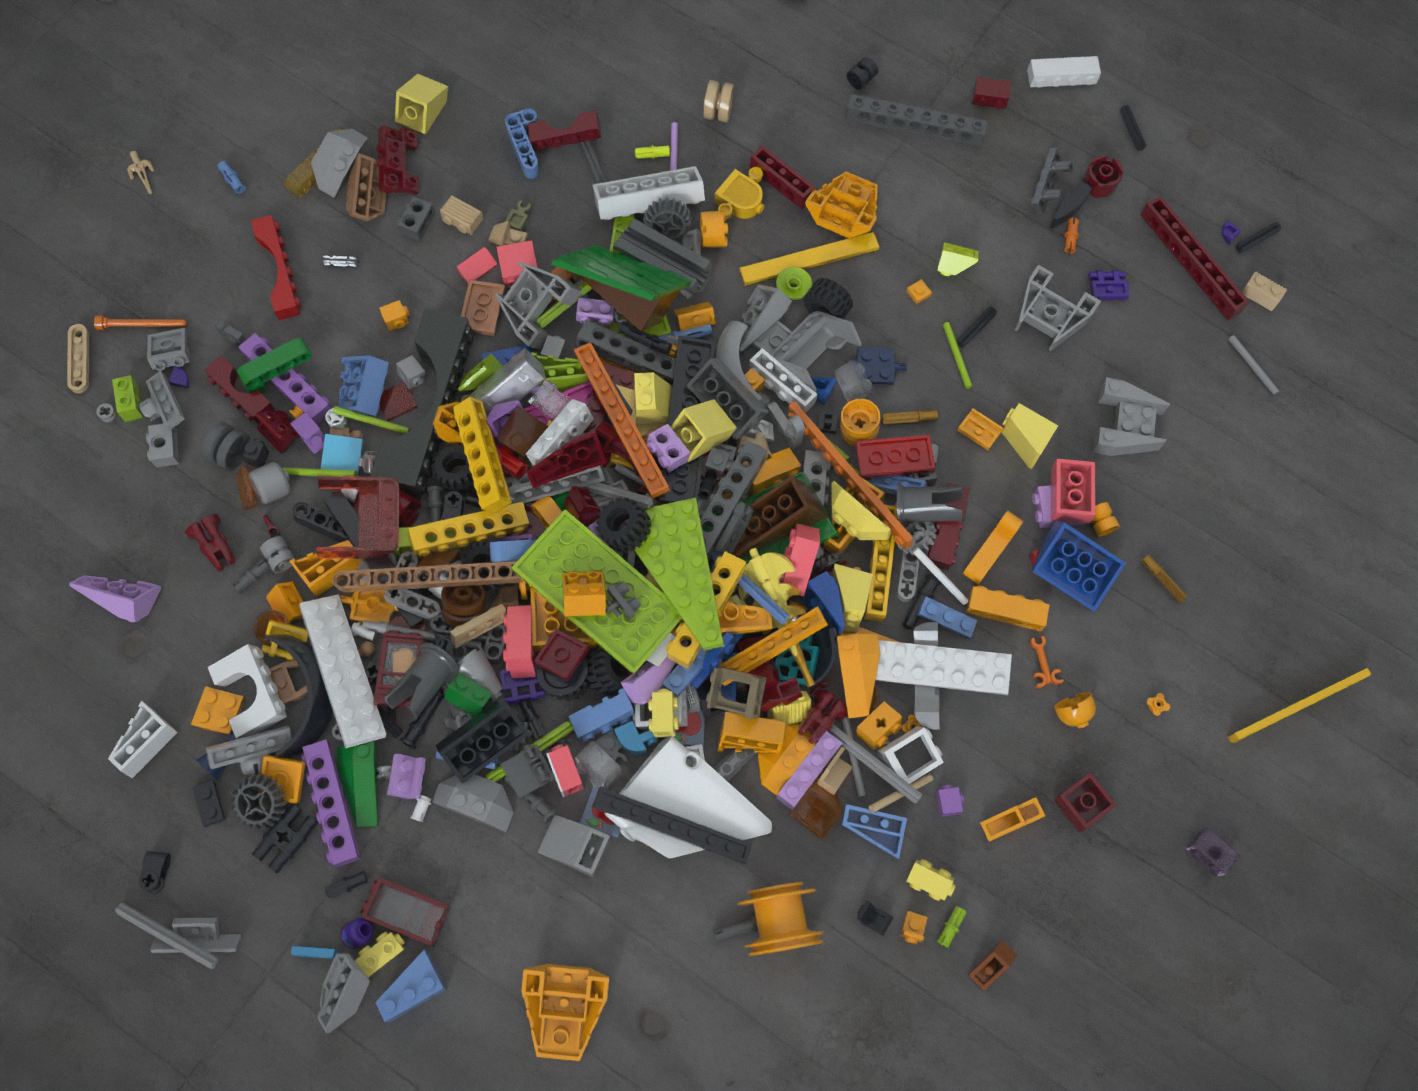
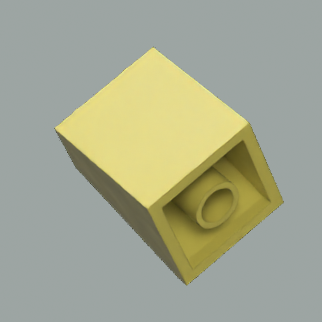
M416 74L396 91L395 122L426 134L447 102L448 86Z
M654 372L634 373L636 424L668 423L672 387Z
M715 399L684 408L671 426V429L690 452L688 462L708 452L712 447L714 448L728 440L737 428Z
M1019 403L1015 409L1011 408L1002 424L1005 426L1002 434L1025 464L1032 469L1058 425Z
M835 564L831 576L835 578L839 588L845 623L844 630L856 633L865 613L873 574Z

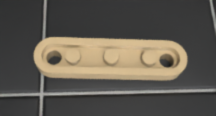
M82 324L72 325L68 330L67 385L74 393H83L89 387V331Z

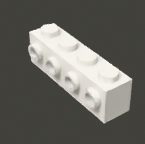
M1098 56L1033 59L1030 61L1027 69L1030 87L1038 88L1045 86L1092 85L1097 83L1101 74Z
M763 348L750 359L749 370L752 368L765 379L764 386L769 390L772 389L780 400L786 401L788 404L795 401L805 414L816 403L817 393Z
M571 399L528 450L526 455L533 466L576 436L581 435L594 420L585 403Z

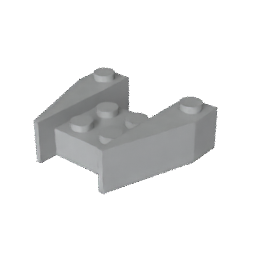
M519 261L517 264L524 269L506 296L498 293L495 296L516 335L528 347L540 350L550 334L541 328L536 320L553 297L561 303L572 306L582 291L568 279Z
M1038 265L1025 286L1015 331L1019 330L1023 322L1030 324L1054 339L1049 348V351H1052L1089 322L1101 301L1085 292L1078 304L1074 305L1046 288L1054 273Z
M1106 377L1100 386L1098 403L1116 406L1114 429L1099 428L1094 436L1092 453L1115 456L1159 451L1165 444L1166 439L1154 437L1156 414L1163 415L1170 406V403L1126 381Z

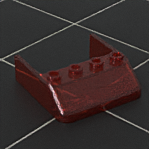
M318 476V484L321 489H356L359 492L358 547H316L318 559H369L393 553L398 549L399 483L395 478Z

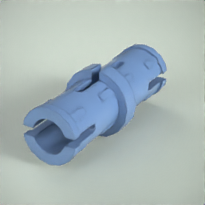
M221 161L217 167L224 175L225 181L232 186L236 194L243 193L246 187L240 181L237 172L232 170L227 161Z

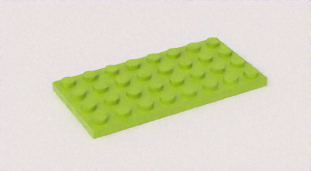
M566 509L511 568L563 614L562 573L603 572L606 600L610 598L613 603L615 602L606 592L608 587L612 584L615 586L624 582L629 588V592L622 596L625 601L628 602L635 596L641 603V606L631 619L628 620L619 607L618 609L622 613L619 617H616L613 612L610 614L605 612V615L566 617L633 675L682 619L664 593ZM607 604L605 605V611L609 608Z

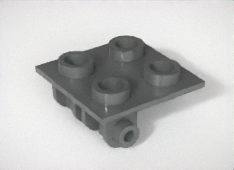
M530 744L526 745L522 753L501 763L519 799L556 779L537 744L533 747Z

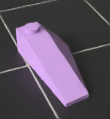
M85 575L69 583L70 587L117 617L129 622H138L149 615L161 590V586L145 581L130 584L125 579L110 582L105 577Z

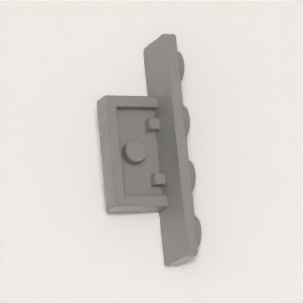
M174 918L172 923L173 932L208 952H236L242 939L241 934H220L217 918ZM155 937L150 948L151 953L181 952Z

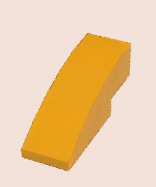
M1037 797L980 822L990 842L1046 817Z

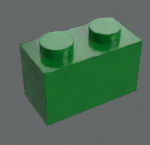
M458 673L448 685L444 699L475 717L488 707L493 693Z

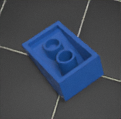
M826 571L808 581L805 594L800 599L809 611L818 607L830 625L835 627L837 636H841L845 623L839 588L835 578Z

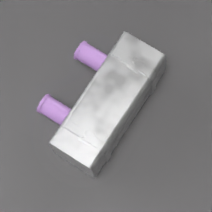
M524 348L482 385L480 384L469 397L483 402L487 417L495 404L514 400L520 401L529 392L538 401H542L548 395L547 391L539 385L545 380L544 367Z

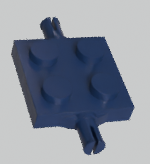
M857 347L856 361L844 362V369H855L857 384L893 385L895 371H906L907 363H896L894 348Z

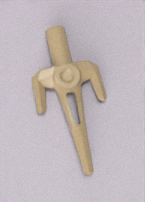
M132 151L130 156L134 164L129 165L127 169L130 179H134L133 171H136L148 193L152 194L145 167L148 166L152 172H154V168L150 161H140L137 152Z

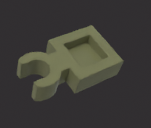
M520 200L517 204L518 209L512 208L505 222L509 221L511 229L523 230L529 219L527 214L531 211L530 203L527 207L523 208V201Z

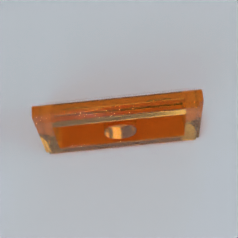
M243 466L236 475V482L243 510L257 507L258 504L249 480V471Z

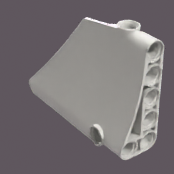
M674 736L667 737L658 744L619 793L740 840L766 835L772 831L771 820L697 753L690 752ZM686 758L690 759L691 767L686 764ZM606 812L604 813L621 828V834L628 840L643 842L667 858L704 850Z

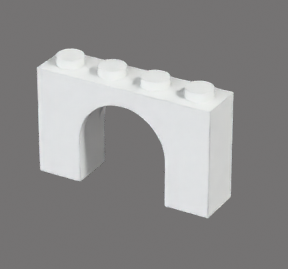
M250 644L243 646L208 667L214 685L226 687L247 675H250L256 683L257 695L252 706L229 720L234 735L238 739L258 734L287 717L285 705L277 694L278 688L270 677L271 671L263 660L264 654L262 650Z

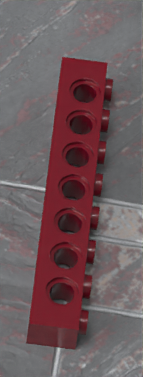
M1161 195L1148 202L1140 214L1146 223L1227 320L1240 314L1248 305V299Z

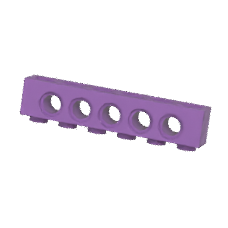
M256 333L238 347L242 355L249 362L260 357L263 353L266 354L272 351L269 347L270 343L264 337L260 338ZM291 369L269 380L294 406L296 405L304 413L306 412L317 425L325 419L326 413L331 409L329 406L331 405L330 401L325 396L320 397L317 394L319 391L313 384L308 385L305 382L306 378L300 372L296 373Z
M326 739L304 746V753L301 754L302 761L306 762L305 766L307 765L309 773H306L309 785L312 784L314 792H311L313 803L318 806L319 811L316 812L319 824L322 823L324 831L321 832L323 842L328 845L329 851H326L328 862L332 863L335 867H340L361 860L331 743ZM323 760V767L321 769H316V763L318 761ZM329 780V785L321 789V782ZM329 799H334L333 806L326 808V802ZM335 818H338V826L335 828H331V821ZM339 838H344L343 846L336 848V841Z

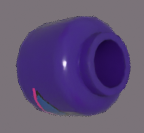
M357 918L346 923L341 930L342 942L350 949H357L368 944L373 936L372 926L364 918Z

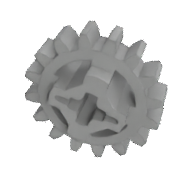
M905 522L902 525L913 537L912 546L907 550L902 545H898L899 549L903 550L905 554L910 551L914 555L912 551L916 547H919L921 551L922 549L928 551V545H934L932 539L937 538L935 534L937 530L933 522Z

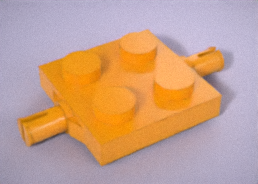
M385 590L355 592L352 597L340 596L341 603L351 605L350 621L362 623L364 620L378 623L384 621L390 625L394 611H398L396 606L387 603L384 599Z

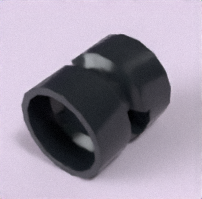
M864 57L847 72L846 77L853 88L861 90L878 75L879 71L876 63L871 58Z

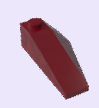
M594 430L576 436L526 472L532 487L535 488L607 462Z

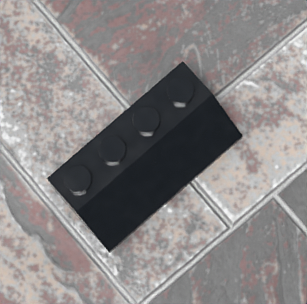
M500 697L435 746L439 754L463 784L529 735V732L505 699Z

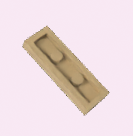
M500 604L490 608L482 615L472 618L469 622L455 627L450 631L453 646L458 648L504 622V615H506V608Z

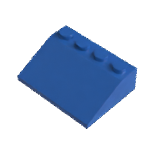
M1056 520L1043 542L1032 572L1095 612L1126 565V562L1068 524Z

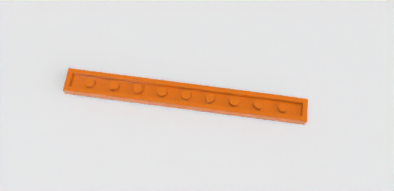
M591 342L574 349L578 361L651 498L653 499L670 491L666 480Z
M795 401L789 404V418L795 415L801 418L805 426L804 436L807 435L811 439L813 447L822 452L825 461L830 462L834 466L835 472L846 480L845 482L851 490L854 489L859 500L863 504H867L870 512L891 529L895 542L899 546L902 545L905 550L911 547L913 537L799 405Z

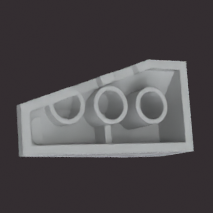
M758 284L747 302L749 308L741 317L742 323L748 327L741 338L739 351H743L787 312L792 301L779 289Z

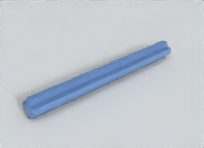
M714 549L710 558L716 562L719 556L722 557L723 554ZM745 574L742 575L738 584L781 624L787 622L789 614Z

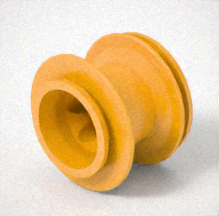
M795 882L748 891L747 895H751L752 899L737 903L739 906L754 905L759 938L753 943L745 945V948L751 947L752 949L748 956L824 943V940H819L818 936L824 934V931L816 932L807 929L801 896L814 893L816 889L801 890V886L804 885L803 882Z

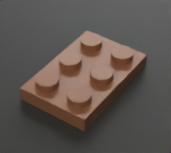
M469 280L461 317L468 318L469 324L472 326V333L495 336L501 312V305L495 295L496 293L504 295L505 285Z

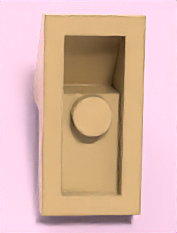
M509 221L494 225L488 242L500 246L526 242L528 234L511 229Z

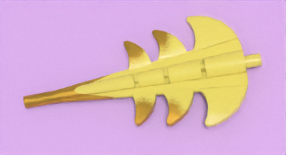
M756 548L751 549L749 552L752 560L746 564L744 574L789 614V620L784 624H781L772 616L773 629L777 627L779 630L791 623L792 619L796 616L806 614V610L798 605L787 606L786 603L791 596L800 595L801 591L790 583H780L779 581L783 574L795 572V568L791 561L783 554L770 552L760 556ZM739 585L741 600H746L749 594ZM756 600L754 601L753 606L763 608ZM765 630L763 631V634L766 635L771 630ZM797 643L790 647L789 650L801 670L807 687H811L815 683L806 664L800 643Z

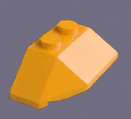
M459 402L439 406L433 421L438 437L449 444L453 443V445H456V443H461L463 446L453 407L459 404Z
M802 722L785 725L784 740L780 753H758L761 785L776 796L819 741L817 740L813 744L809 743L808 740L812 733L808 730L802 736L797 733Z

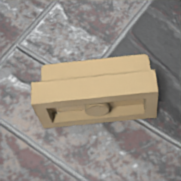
M843 747L840 748L817 782L819 786L832 795L836 793L852 769V766L839 758L845 750Z

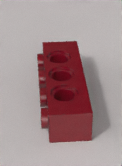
M763 145L751 155L750 169L753 167L761 168L763 171L762 179L800 209L806 206L807 198L815 190L814 185Z

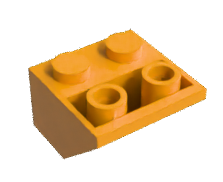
M603 572L562 573L564 616L605 615L606 594Z

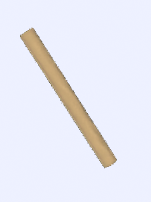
M927 774L910 783V785L917 790L933 781V777L931 774ZM897 790L871 804L869 810L874 813L904 797V795Z

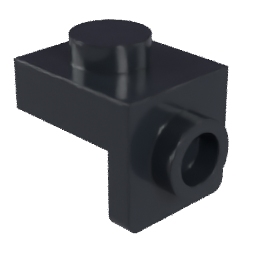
M866 901L865 905L860 907L857 919L863 926L884 936L893 917L875 907L871 902Z

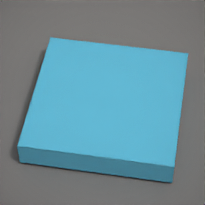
M325 434L321 469L356 470L359 477L361 468L359 466V457H362L364 439Z

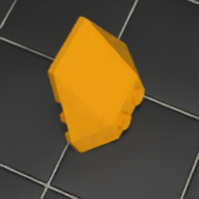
M846 171L834 178L831 183L822 185V188L818 191H812L805 205L817 225L841 236L852 238L870 232L877 220L876 201L878 184Z
M544 964L523 969L521 992L525 1000L526 1013L529 1018L537 1057L580 1061L607 1001L609 976L591 968Z

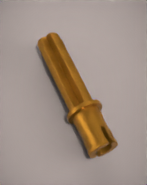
M918 409L911 412L882 414V423L884 425L913 422L921 424V422L938 421L937 409L924 411Z
M1151 554L1140 561L1152 574L1151 576H1155L1179 603L1184 602L1188 598L1182 589L1162 569L1164 566L1161 567Z

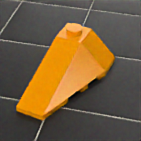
M878 634L837 636L848 718L869 716L880 659Z

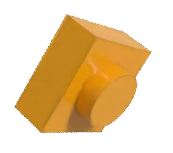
M922 279L907 287L906 290L916 304L929 298L932 294Z

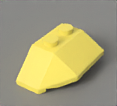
M833 481L831 483L832 518L837 524H842L852 537L856 536L859 540H888L890 538L891 529L860 504L837 482Z

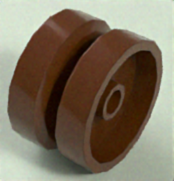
M482 585L443 587L441 591L442 618L447 624L457 627L485 613V589Z

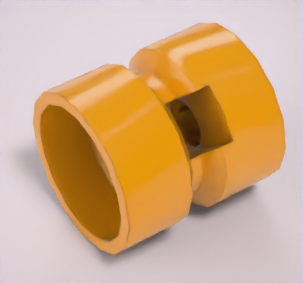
M1108 502L1095 506V516L1090 523H1094L1093 529L1097 537L1108 535L1120 527L1116 517L1111 516L1113 511Z

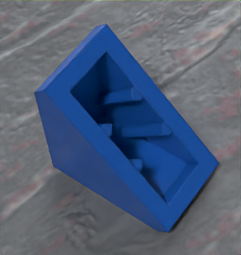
M811 377L817 389L816 401L825 406L834 392L836 379Z

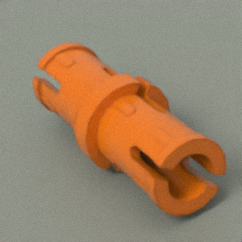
M1073 218L1068 219L1067 232H1065L1064 236L1066 239L1064 252L1067 254L1069 249L1070 254L1076 252V240L1079 238V233L1077 232L1079 220L1075 218L1074 224Z

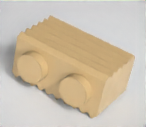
M451 195L440 210L442 220L447 225H454L462 233L467 232L472 235L483 221L482 211Z
M1255 272L1241 292L1254 302L1273 311L1287 289L1264 277L1261 273Z

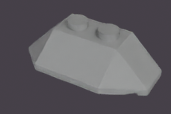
M354 129L332 131L326 134L311 161L319 190L333 198L336 197L353 167L357 154L363 149L368 137Z
M476 774L463 784L456 775L439 783L431 801L433 804L503 832H507L514 816V811L503 785Z
M336 953L322 985L320 1011H318L317 1018L326 1033L332 1032L357 1012L370 983L362 967L348 953Z

